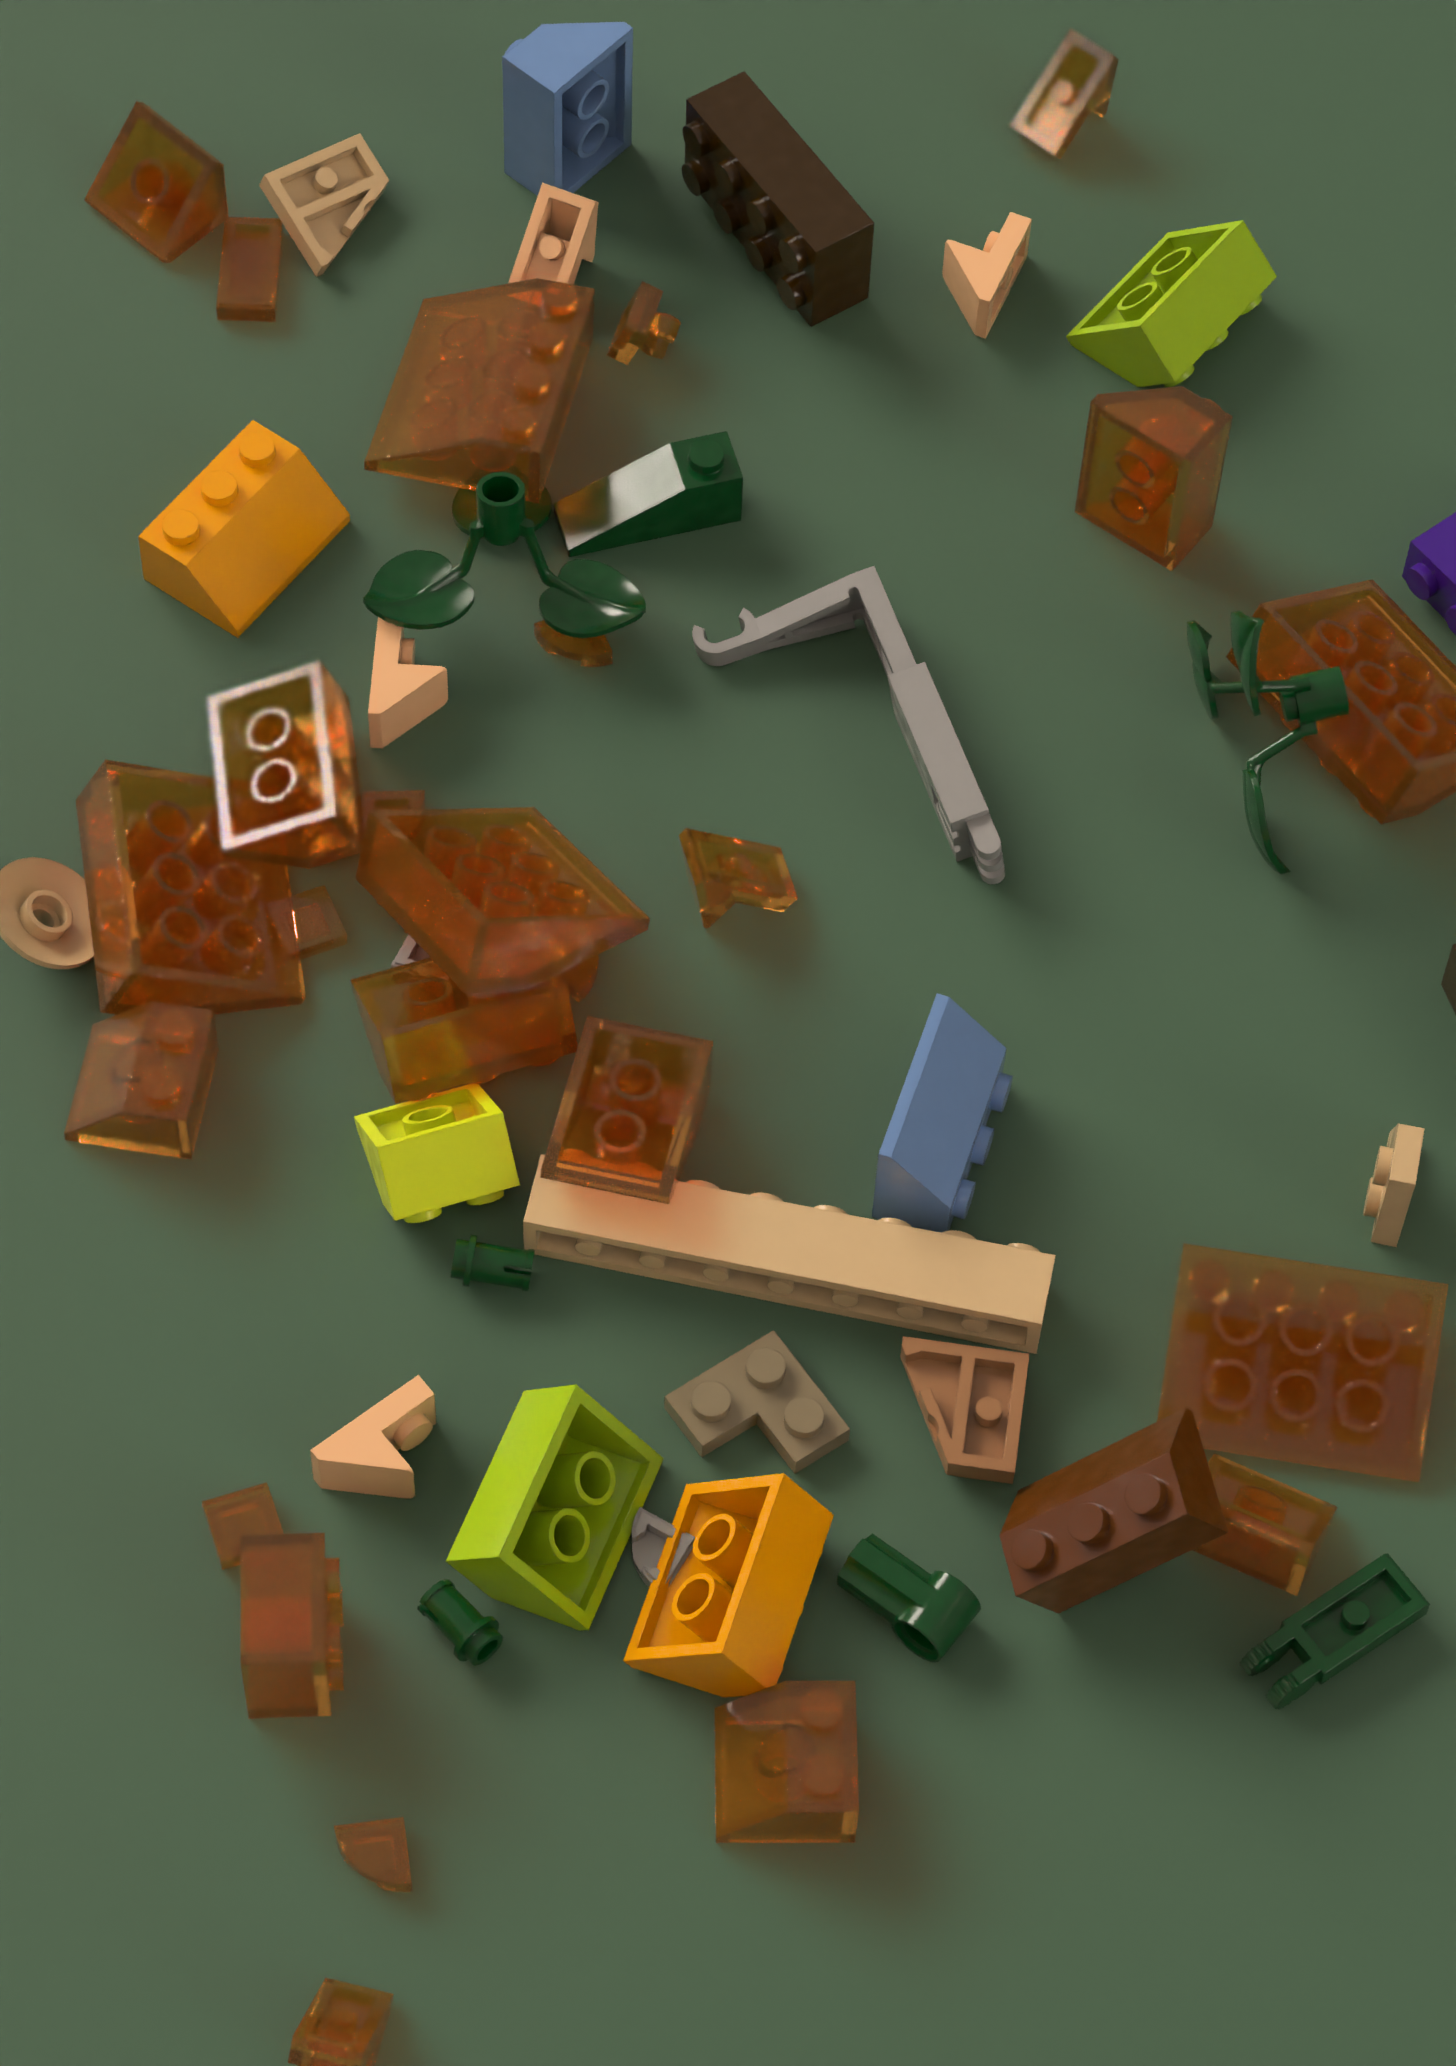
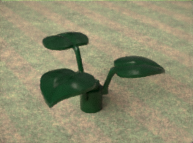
M503 446L490 454L469 474L453 499V520L463 533L469 535L460 563L453 568L451 562L445 556L432 551L413 550L395 556L380 568L373 579L370 590L363 597V603L370 612L396 626L423 630L441 628L452 624L463 617L474 603L475 594L473 588L461 578L465 577L470 571L480 539L484 537L493 545L506 546L514 543L519 536H522L528 546L541 581L550 587L539 598V611L546 624L555 631L575 638L598 637L623 628L639 620L646 613V603L638 588L623 574L609 565L589 559H574L564 564L558 577L549 570L534 532L541 528L551 515V496L547 488L536 477L520 466Z
M1238 610L1231 612L1230 626L1232 648L1240 671L1241 682H1222L1210 671L1207 649L1212 635L1195 620L1187 621V641L1193 660V676L1202 704L1211 720L1219 717L1215 694L1245 693L1247 702L1255 717L1261 715L1257 693L1279 692L1285 721L1297 720L1299 723V727L1248 758L1247 769L1242 770L1244 808L1252 839L1269 866L1280 874L1289 873L1291 871L1278 858L1272 848L1260 787L1262 766L1268 759L1303 737L1318 734L1317 721L1349 715L1348 697L1341 669L1339 666L1290 676L1289 680L1261 681L1256 674L1259 637L1264 620L1249 617Z

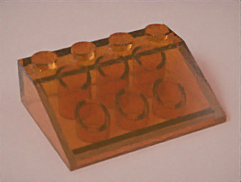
M535 278L423 299L365 458L364 470L476 491L478 481L485 475L494 472H508L518 476L525 485V501L539 503L593 340L595 289Z
M1373 579L1260 603L1252 617L1264 620L1259 637L1256 674L1261 681L1289 680L1290 676L1335 666L1340 667L1348 697L1349 715L1317 721L1318 734L1303 737L1302 740L1319 757L1321 765L1329 773L1337 776L1358 799L1360 807L1368 815L1376 818L1381 825L1419 815L1456 792V666ZM1231 648L1226 658L1239 670L1233 648ZM1279 692L1260 693L1277 711L1281 721L1290 731L1299 727L1297 720L1285 721Z
M105 759L76 799L100 1013L162 1021L301 1005L306 999L277 789L275 787Z
M535 807L370 810L368 813L355 879L395 919L404 932L416 941L431 957V960L458 985L459 989L469 996L488 999L495 997L497 993L524 992L648 930L650 918Z
M1182 1243L1172 1300L1156 1422L1184 1408H1188L1193 1411L1204 1449L1419 1482L1449 1284Z

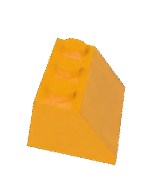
M252 420L138 536L143 577L152 585L239 638L350 522V514L300 448Z
M784 1473L686 1484L672 1522L676 1530L673 1538L667 1537L656 1567L660 1570L657 1580L653 1579V1582L650 1584L623 1661L631 1668L723 1698L774 1694L819 1558L822 1555L834 1514ZM682 1532L685 1534L687 1532L695 1537L693 1549L668 1587L670 1579L667 1583L666 1580L680 1543Z

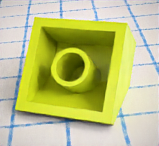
M477 1082L354 1116L356 1128L382 1203L395 1221L404 1219L407 1223L425 1222L438 1217L442 1213V1207L466 1201L468 1205L488 1204L502 1198L504 1190L520 1186L503 1112Z

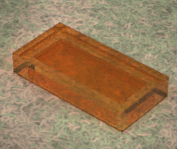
M225 217L216 303L217 320L276 322L284 234L283 223L279 218Z

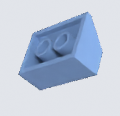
M625 22L541 24L526 38L518 39L509 46L504 56H502L504 171L536 196H538L542 182L574 193L631 145L633 27Z
M936 994L880 1148L872 1209L873 1218H896L907 1222L912 1227L940 1233L949 1231L954 1217L965 1219L976 1185V1182L967 1180L973 1163L982 1166L985 1164L994 1135V1128L987 1127L986 1124L991 1110L1003 1112L1013 1080L1012 1075L1003 1073L1007 1048L956 1002L945 995Z

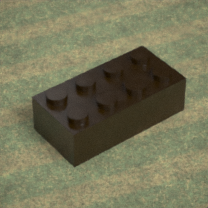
M743 71L686 99V126L682 130L685 141V164L681 168L684 182L692 194L695 196L701 195L713 209L714 216L721 229L727 234L733 233L743 245L752 266L759 272L764 271L774 282L784 304L790 310L796 309L812 327L866 300L869 297L874 222L746 72Z

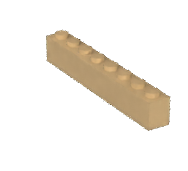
M540 1155L523 1220L524 1250L534 1249V1255L1037 1354L1056 1256L1042 1253L1037 1248L1024 1243L1001 1245L976 1240L972 1235L957 1230L940 1233L912 1227L907 1222L896 1218L874 1220L849 1215L844 1210L830 1205H819L813 1208L787 1203L769 1193L758 1192L747 1195L721 1190L716 1185L703 1180L681 1182L656 1177L653 1173L641 1168L629 1167L619 1170L594 1165L587 1159L575 1155H563L559 1158Z

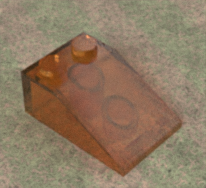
M587 1016L541 1167L540 1178L669 1204L696 1140L711 1088L713 1041Z

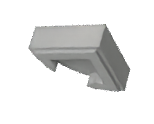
M640 1507L633 1521L631 1531V1556L639 1576L650 1587L653 1579L657 1580L660 1570L656 1567L667 1537L673 1538L676 1528L673 1527L674 1525ZM682 1532L680 1543L666 1580L667 1583L670 1579L668 1587L693 1549L695 1537L687 1532L686 1534Z

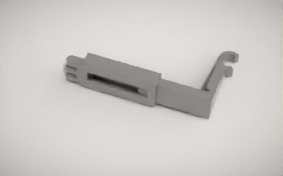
M875 566L845 576L757 618H754L749 610L743 608L738 616L743 632L738 636L718 643L707 641L705 629L694 625L692 637L698 657L708 665L723 666L773 648L855 628V620H863L888 677L894 715L956 861L973 857L982 880L987 884H998L1004 879L1005 866L1001 840L989 814L987 804L925 662L916 664Z

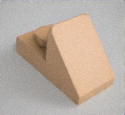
M542 182L505 294L564 314L582 259L592 262L594 258L598 202Z
M1010 212L1000 233L990 232L983 251L953 240L945 242L943 278L976 336L986 339L1027 258L1032 223L1030 218Z
M379 617L376 631L368 721L370 748L383 749L447 703L448 676L447 669L442 666L414 665L415 638H404V627L396 626Z
M417 1375L312 1448L310 1453L315 1482L321 1489L404 1499L413 1498L415 1496L414 1472L398 1450L408 1451L423 1442L432 1431L433 1425L436 1424L435 1393Z

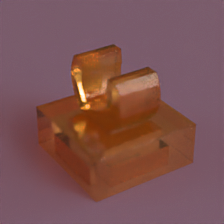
M642 281L622 312L607 356L628 365L640 347L647 355L663 359L669 343L673 344L676 339L681 322L670 314L656 312L663 294L662 290Z

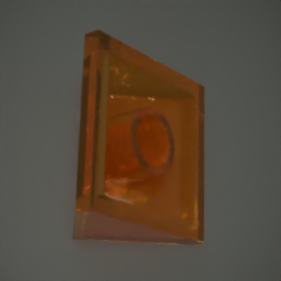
M136 101L84 201L163 263H171L229 218L224 164L144 102Z
M1214 1453L1208 1465L1228 1533L1193 1549V1551L1298 1597L1338 1507Z

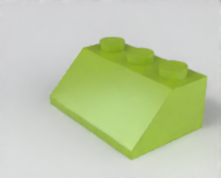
M1243 220L1168 232L1071 330L1066 338L1071 346L1136 387L1164 384L1165 387H1172L1186 380L1194 372L1195 367L1193 364L1205 351L1218 346L1227 338L1229 334L1227 328L1239 316L1253 310L1261 302V293L1277 275Z
M577 1384L525 1390L448 1554L446 1562L493 1599L579 1631L589 1630L631 1535L635 1516L639 1508L643 1507L664 1458Z

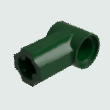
M873 1533L869 1537L861 1539L848 1555L844 1566L837 1575L838 1586L888 1620L897 1638L914 1654L930 1662L940 1661L981 1610L980 1602L975 1594L959 1579L943 1571H934L932 1574L928 1573Z

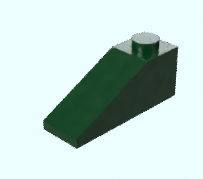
M727 431L668 443L553 504V511L568 557L741 521L743 475Z

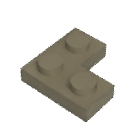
M774 1330L664 1397L665 1410L701 1458L756 1424L794 1474L849 1441L850 1428Z

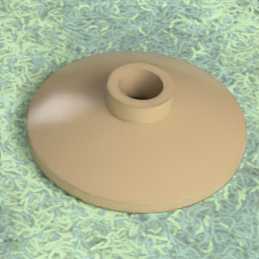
M38 857L15 860L0 870V936L12 950L32 963L51 969H72L82 966L99 952L107 935V917L99 896L82 876L59 862Z

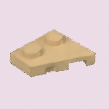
M359 133L265 174L259 186L317 277L324 274L382 195L389 182V178Z
M1397 1124L1389 1133L1387 1147H1379L1374 1175L1369 1181L1363 1212L1364 1216L1375 1218L1371 1238L1373 1243L1397 1247L1416 1185L1425 1128Z

